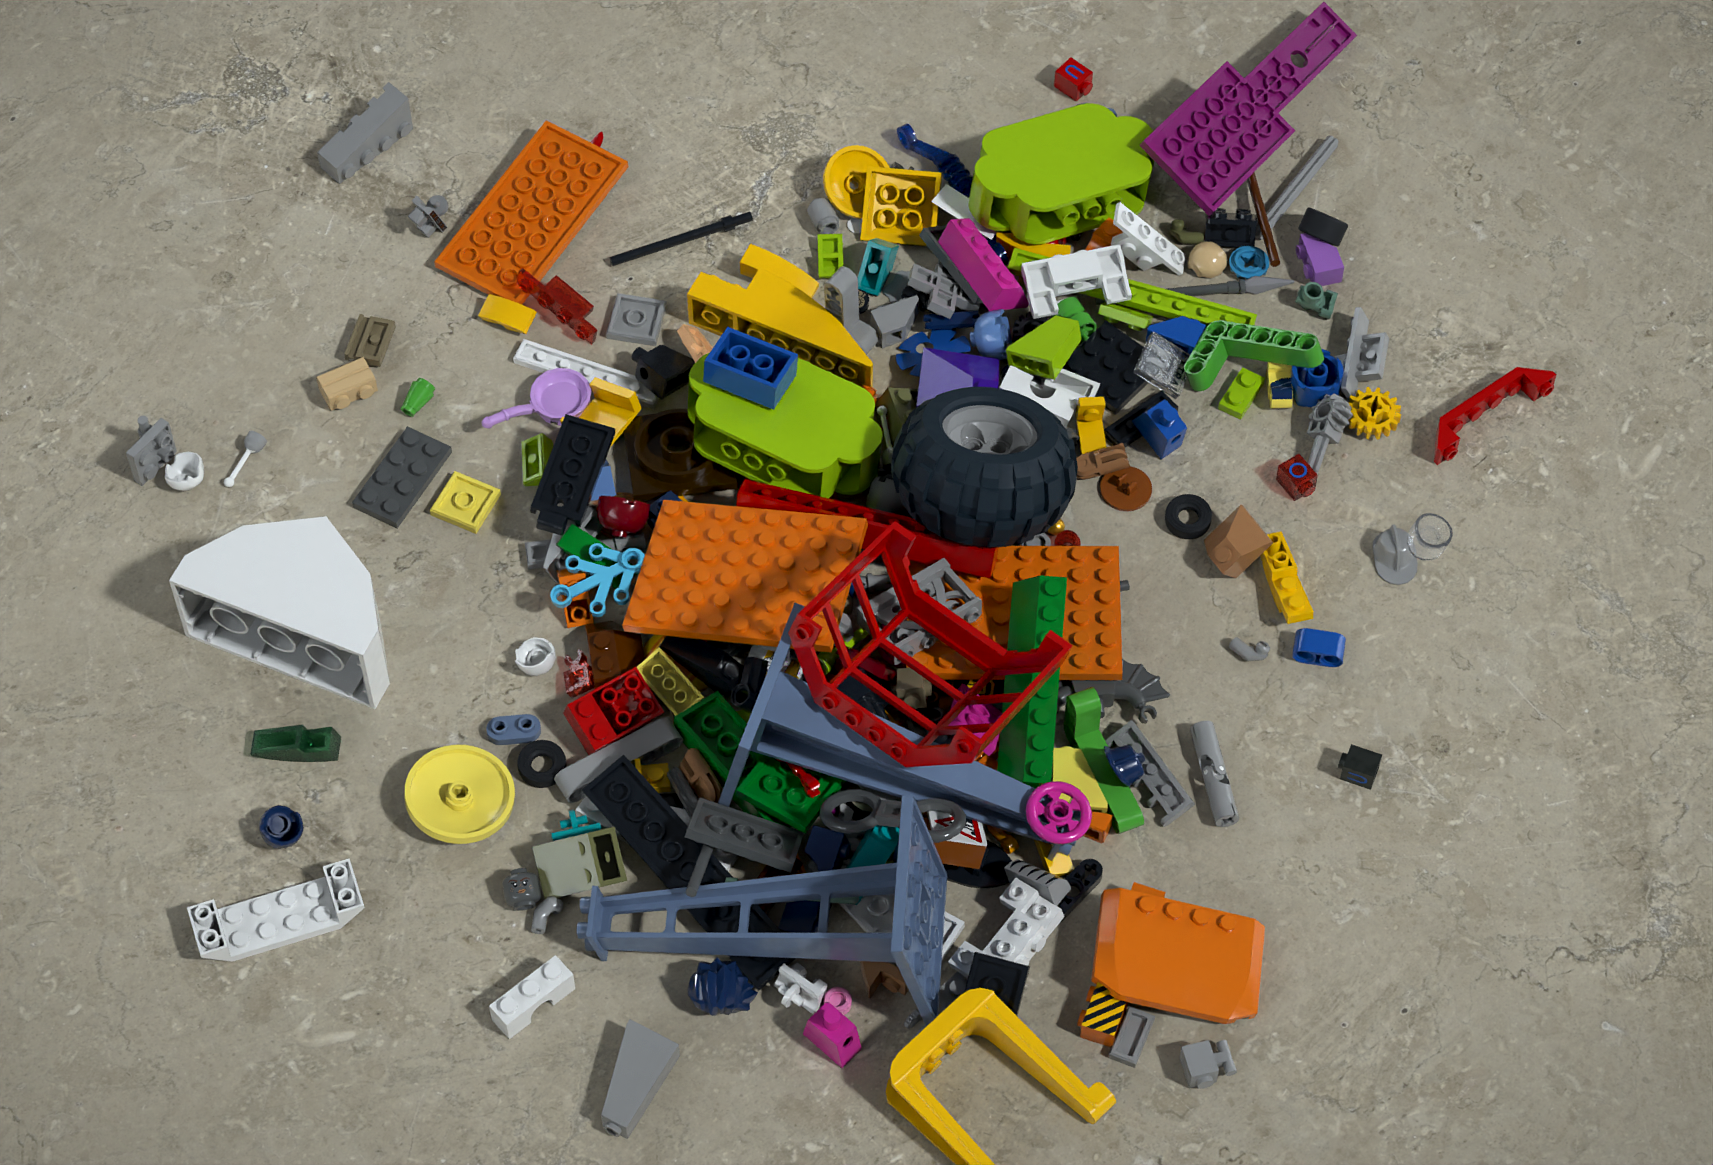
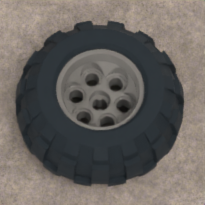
M992 387L954 389L924 401L908 415L905 424L902 425L894 443L891 473L896 493H900L902 504L915 521L944 539L967 546L985 548L1006 547L1034 539L1035 535L1045 533L1051 526L1057 523L1074 495L1078 470L1073 439H1069L1066 428L1052 412L1024 395Z

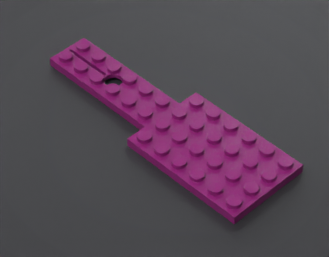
M1323 2L1245 78L1226 61L1139 146L1210 216L1295 132L1279 112L1356 38L1357 34ZM1291 54H1300L1304 58L1303 68L1297 67L1292 63Z

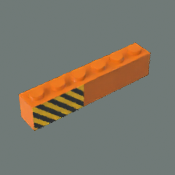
M1136 882L1133 883L1131 888L1133 891L1165 898L1166 892ZM1098 982L1096 987L1091 985L1086 1001L1090 1003L1087 1011L1082 1009L1077 1026L1081 1027L1080 1038L1112 1048L1129 1002L1115 999L1109 994L1110 990Z

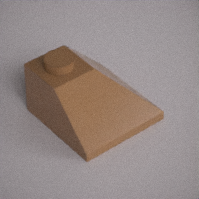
M1243 505L1238 506L1204 539L1207 555L1222 574L1237 578L1273 544L1272 540Z

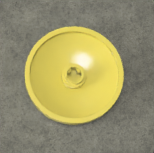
M449 745L430 751L413 765L406 779L404 799L410 818L421 831L443 842L467 844L486 839L505 825L513 810L515 787L509 770L493 754L474 746Z

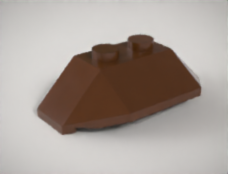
M613 621L585 624L595 689L637 667L645 660L640 633L624 632L623 626Z

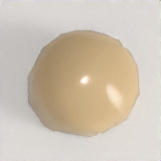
M1203 241L1195 245L1187 257L1188 269H1193L1197 277L1214 278L1219 276L1227 265V256L1224 250L1216 243L1210 241Z

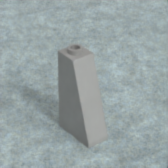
M631 1019L626 1025L601 1114L604 1129L615 1137L620 1135L626 1139L631 1135L680 1057L679 1044Z

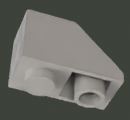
M917 295L910 298H902L898 302L879 306L875 310L870 311V326L878 332L880 336L878 342L881 348L906 340L919 313V298Z

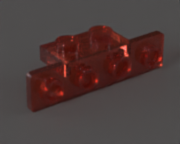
M524 268L518 271L517 283L523 292L531 294L537 299L541 307L549 309L562 324H567L572 328L581 340H586L591 345L595 342L597 329L585 320L594 308L589 301L557 275L544 286Z

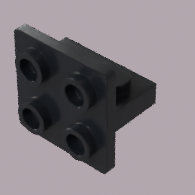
M1217 208L1210 216L1205 213L1204 241H1210L1219 246L1255 247L1258 220L1255 214L1251 213V210L1236 209V213H1227L1226 209Z

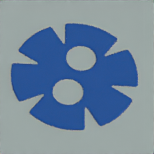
M931 330L930 339L922 331L912 335L900 345L899 349L910 352L896 354V362L902 370L916 365L910 372V375L920 377L922 353L916 351V347L919 344L928 342L933 344V349L963 353L971 351L970 343L965 336L950 341L957 333L953 330Z

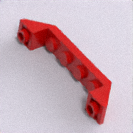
M1516 367L1441 416L1436 431L1434 462L1439 465L1443 461H1449L1456 456L1460 437L1456 433L1466 423L1476 421L1484 411L1489 408L1494 409L1504 398L1509 395L1514 396L1520 389L1533 402L1541 396H1548L1554 390L1557 374L1553 371Z

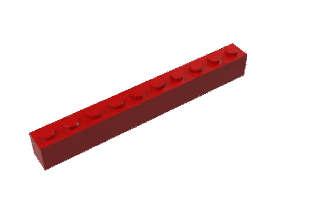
M744 479L737 493L736 506L867 518L868 527L862 549H866L896 521L917 536L907 554L909 560L932 565L945 558L953 571L991 578L996 565L998 548L967 546L944 539L929 531L911 517Z

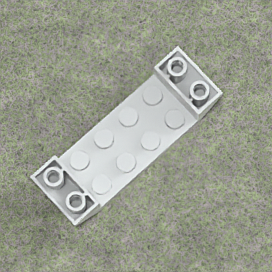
M350 858L323 866L325 877L217 909L213 899L187 907L201 958L233 962L341 929L365 908Z

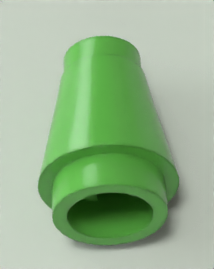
M423 378L413 381L401 410L408 416L414 417L434 397L435 387Z

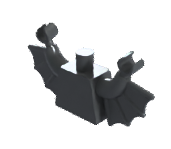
M1122 659V680H1059L1056 715H1058L1060 708L1066 705L1067 696L1094 687L1101 701L1100 719L1105 716L1104 708L1113 706L1114 699L1128 701L1136 710L1138 709L1140 711L1138 715L1139 721L1146 724L1148 720L1144 712H1148L1155 719L1157 711L1153 706H1145V704L1168 698L1170 693L1162 688L1160 676L1147 672L1143 664H1131Z

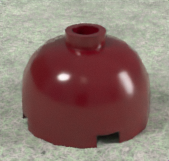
M599 496L597 507L599 523L603 528L611 531V536L626 538L627 534L637 533L645 526L649 516L650 504L637 500L633 502L621 497Z

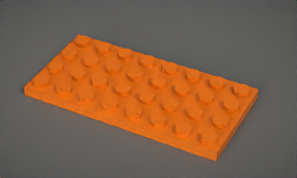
M546 120L434 261L435 267L486 294L523 304L629 167L628 161Z

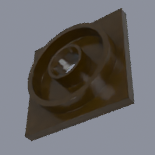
M670 409L657 414L636 416L624 430L634 500L658 499L670 490L675 495L682 496L737 489L735 471L705 458L696 450L694 446V423L689 419L687 409ZM686 442L691 445L690 448L681 452L667 449V446L670 444L681 445Z

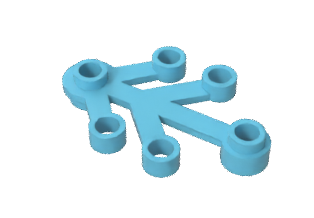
M600 543L592 544L589 548L590 558L594 561H601L605 558L617 562L610 567L581 560L576 555L567 557L565 565L570 573L582 571L593 575L570 587L563 584L553 587L550 593L553 605L558 608H565L571 604L572 598L599 585L595 599L590 603L589 608L594 617H602L606 613L605 601L613 578L621 573L623 575L620 586L615 589L613 597L618 605L627 604L630 600L629 588L633 576L640 572L645 557L641 550L629 548L622 553L604 548ZM595 549L602 550L600 555H593L592 552ZM630 559H636L638 561L637 564L633 566L629 565L628 562ZM577 561L578 565L573 568L569 566V563ZM625 593L626 597L620 600L617 598V595ZM560 595L567 597L563 602L558 601L557 598ZM601 605L603 608L601 611L596 612L593 610V607Z

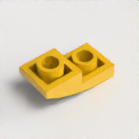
M488 294L478 316L484 321L503 325L507 330L527 334L537 312L517 302Z

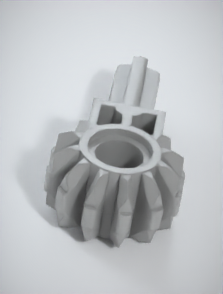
M1335 393L1331 396L1326 394L1322 400L1318 399L1316 406L1311 407L1313 412L1308 416L1311 421L1307 434L1315 440L1306 468L1307 472L1312 474L1319 472L1328 444H1339L1345 426L1350 425L1348 420L1353 416L1351 413L1352 407L1349 403Z

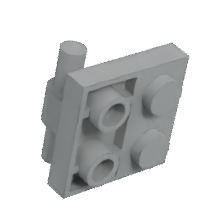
M140 416L137 420L140 439L126 452L134 481L141 486L148 480L153 479L158 470L166 462L171 461L177 452L169 422L163 418H160L152 426L149 424L146 416Z

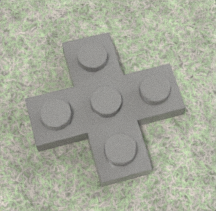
M938 261L935 267V272L915 263L913 264L907 285L917 291L930 294L928 310L949 319L955 311V306L963 311L979 310L981 303L974 304L969 299L965 291L956 283L940 261Z

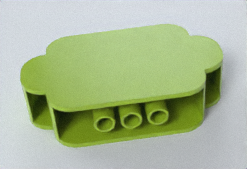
M1093 103L1080 104L991 130L983 137L980 157L975 164L968 203L969 210L976 221L985 228L994 231L1010 230L1016 238L1029 244H1045L1098 228L1108 217L1114 220L1116 204L1119 202L1138 215L1144 207L1154 160L1139 145L1153 130L1147 123L1131 116L1116 117L1108 108Z
M709 353L703 355L693 365L689 373L687 413L689 419L694 423V446L705 458L756 482L830 498L834 492L844 495L861 493L868 489L873 478L877 477L883 434L879 424L873 420L875 401L866 389L798 358L796 377L773 410L703 382L704 360Z

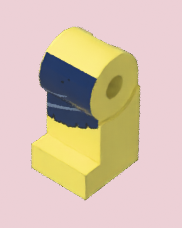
M1267 363L1266 384L1270 409L1292 408L1291 365Z

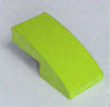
M817 234L819 279L831 278L843 266L842 234Z

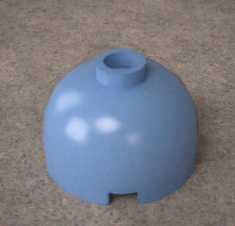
M1003 309L982 314L975 322L974 332H970L972 347H977L978 352L983 357L999 360L1007 359V344H1012V337L1007 316H1001L1005 312Z

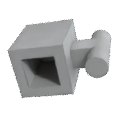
M1209 1040L1181 1047L1180 1061L1189 1089L1194 1087L1204 1089L1212 1086L1217 1082L1219 1067H1224L1226 1076L1237 1073L1226 1040L1216 1043L1217 1053H1213Z

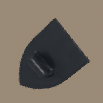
M986 840L987 847L979 869L943 864L947 872L948 881L971 888H994L1009 883L1004 867L1012 860L1000 847Z

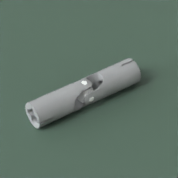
M1200 721L1191 726L1190 732L1215 824L1218 827H1228L1239 821L1237 807L1214 724L1211 721Z

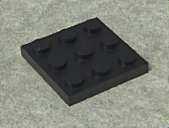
M1105 321L1089 336L1088 340L1084 341L1072 353L1062 368L1100 383L1095 397H1104L1105 408L1115 415L1162 370V368L1147 359L1150 353L1149 350L1108 321ZM1156 357L1162 364L1165 363L1159 357Z

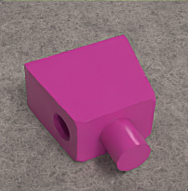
M826 1002L808 1019L803 1035L841 1068L861 1051L857 1027L829 1002Z

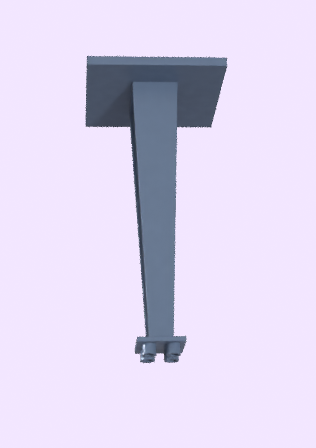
M794 603L739 743L718 804L729 807L750 751L900 798L913 795L915 801L928 798L950 800L963 809L968 819L1051 844L1047 857L1051 861L1057 852L1066 856L1069 855L1076 841L1068 844L1050 843L1040 838L1031 829L1026 818V803L1035 788L977 761L969 764L904 767L817 705L806 682L782 672L792 644L788 632L797 614L805 607ZM875 715L916 745L924 738ZM936 742L931 743V745H940ZM1045 795L1039 802L1046 807L1052 800ZM1054 811L1056 816H1063L1060 811ZM1073 811L1071 820L1080 821L1081 812ZM1045 814L1038 816L1043 826L1049 824ZM1067 825L1062 827L1056 826L1057 833L1069 832Z
M902 796L897 863L700 885L695 897L686 895L687 887L604 897L598 886H592L591 897H581L580 899L581 913L588 914V922H578L577 936L579 939H585L586 951H595L601 961H607L608 950L895 962L925 1025L928 1026L938 1016L947 872L914 796ZM895 894L892 933H828L830 899ZM821 899L817 933H748L751 904ZM741 905L737 933L675 932L676 915L680 909ZM667 911L665 930L661 933L611 931L612 917L617 914Z

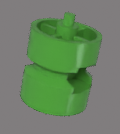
M1068 297L1057 304L1059 308L1057 316L1079 321L1082 339L1080 343L1088 340L1089 336L1096 331L1097 325L1091 316L1084 312L1085 309L1076 297Z

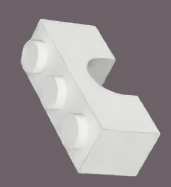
M1010 365L999 389L1016 392L1036 401L1052 412L1066 428L1077 406L1078 397L1056 388L1051 397L1040 398L1030 388V383L1034 376Z
M555 955L489 1005L492 1021L508 1039H511L531 1023L533 1012L542 1003L549 1000L554 1006L575 990L573 973Z

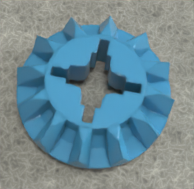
M1242 246L1232 252L1229 259L1231 272L1236 273L1237 278L1244 277L1249 279L1253 276L1266 275L1269 268V258L1263 250L1257 247ZM1254 260L1253 266L1244 267L1245 263Z

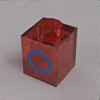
M1300 454L1278 465L1276 480L1294 501L1301 497H1308L1315 491L1318 475Z

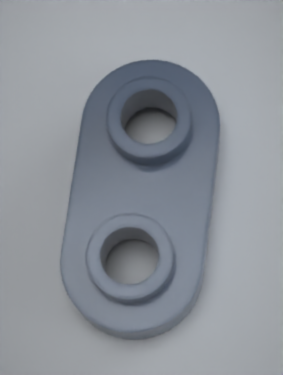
M531 714L499 716L488 722L486 730L488 739L493 744L510 745L531 743L537 740L541 734V725L539 719ZM525 724L531 725L529 728L523 727ZM497 727H504L502 730H496Z

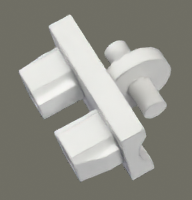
M784 963L779 968V976L774 984L778 992L784 995L781 1002L782 1005L787 1008L795 1003L814 1014L819 1009L821 1000L826 993L827 984L821 979H815L812 983L805 979L807 974L805 968L799 963H795L791 967Z

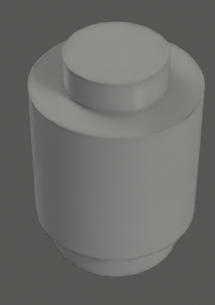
M826 198L814 199L808 206L807 212L816 230L821 232V234H833L839 228V218L831 202Z

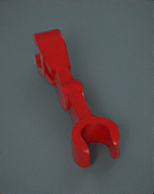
M786 762L793 774L799 777L805 792L810 798L820 794L818 790L820 783L815 777L808 773L806 774L803 767Z

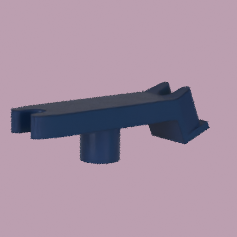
M978 311L954 312L950 319L937 314L924 315L923 321L926 322L925 329L954 331V328H974L980 314Z

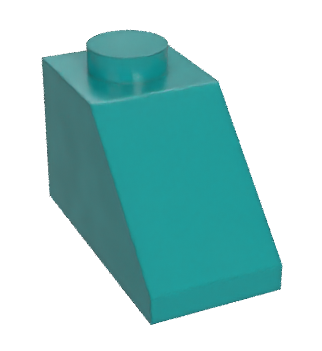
M879 238L868 241L857 278L858 289L876 296L880 295L893 269L899 245Z

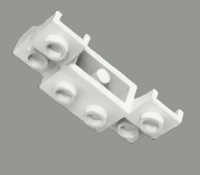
M1120 244L1088 251L1079 250L1073 254L1054 255L1051 258L1022 263L1021 273L1028 292L1027 300L1033 319L1058 314L1059 308L1055 298L1057 296L1102 288L1106 304L1131 300L1132 297Z
M1015 878L999 898L1001 904L1014 911L983 951L964 941L948 963L950 967L967 979L975 952L1029 965L1030 959L1036 952L1042 950L1046 939L1064 918L1062 909L1039 896L1038 891Z

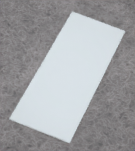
M947 184L931 201L958 219L970 218L979 232L991 240L996 235V232H998L987 229L979 224L969 210V198Z

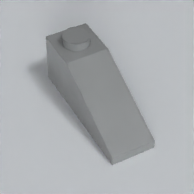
M588 506L582 525L578 528L595 538L603 526L599 523L597 511ZM568 519L566 529L570 524L575 525L576 521ZM553 533L543 568L554 582L559 583L557 570L566 569L565 560L569 555L556 546L561 535ZM571 561L569 566L572 567L576 561Z

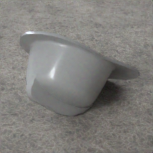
M1391 525L1390 529L1376 536L1373 541V554L1378 575L1384 581L1395 585L1411 581L1417 573L1418 563L1415 546L1410 534L1403 529L1396 528V525Z

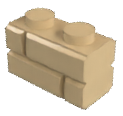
M364 357L316 377L319 391L331 411L337 408L344 409L351 402L360 398L367 399L374 392L378 391L375 376Z

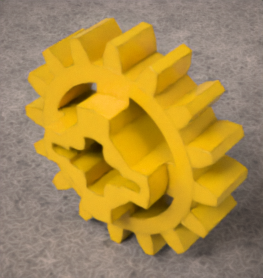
M1366 387L1365 393L1357 390L1356 397L1352 395L1349 397L1348 403L1352 407L1351 413L1353 414L1348 420L1350 421L1349 428H1357L1356 435L1358 436L1366 433V439H1369L1371 435H1375L1378 440L1382 433L1388 437L1391 430L1396 431L1401 419V405H1396L1397 398L1393 397L1390 399L1389 391H1386L1384 394L1380 393L1379 387L1376 388L1375 392H1372L1369 387Z

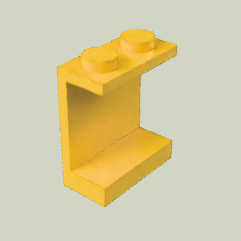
M595 377L589 384L595 398L578 418L615 428L612 446L642 408L635 391Z

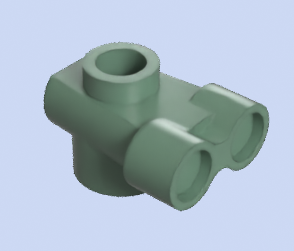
M1309 282L1305 286L1300 285L1295 302L1306 310H1314L1319 313V316L1330 319L1338 293L1328 289L1325 292L1320 284Z

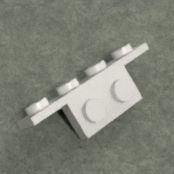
M1121 202L1117 203L1113 224L1122 230L1123 233L1112 237L1111 246L1120 244L1123 255L1143 271L1163 263L1178 276L1182 275L1186 254Z

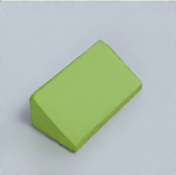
M543 433L521 442L524 486H539L553 449V441Z

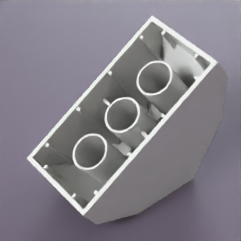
M326 516L243 525L186 554L169 580L185 635L189 638L373 709H376L390 684L382 627L371 575Z

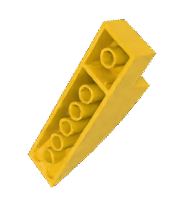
M760 267L747 289H744L738 284H731L715 275L700 272L688 291L689 324L719 336L724 333L727 327L794 352L798 354V358L853 382L860 387L862 385L873 387V363L841 322L822 305L781 277Z

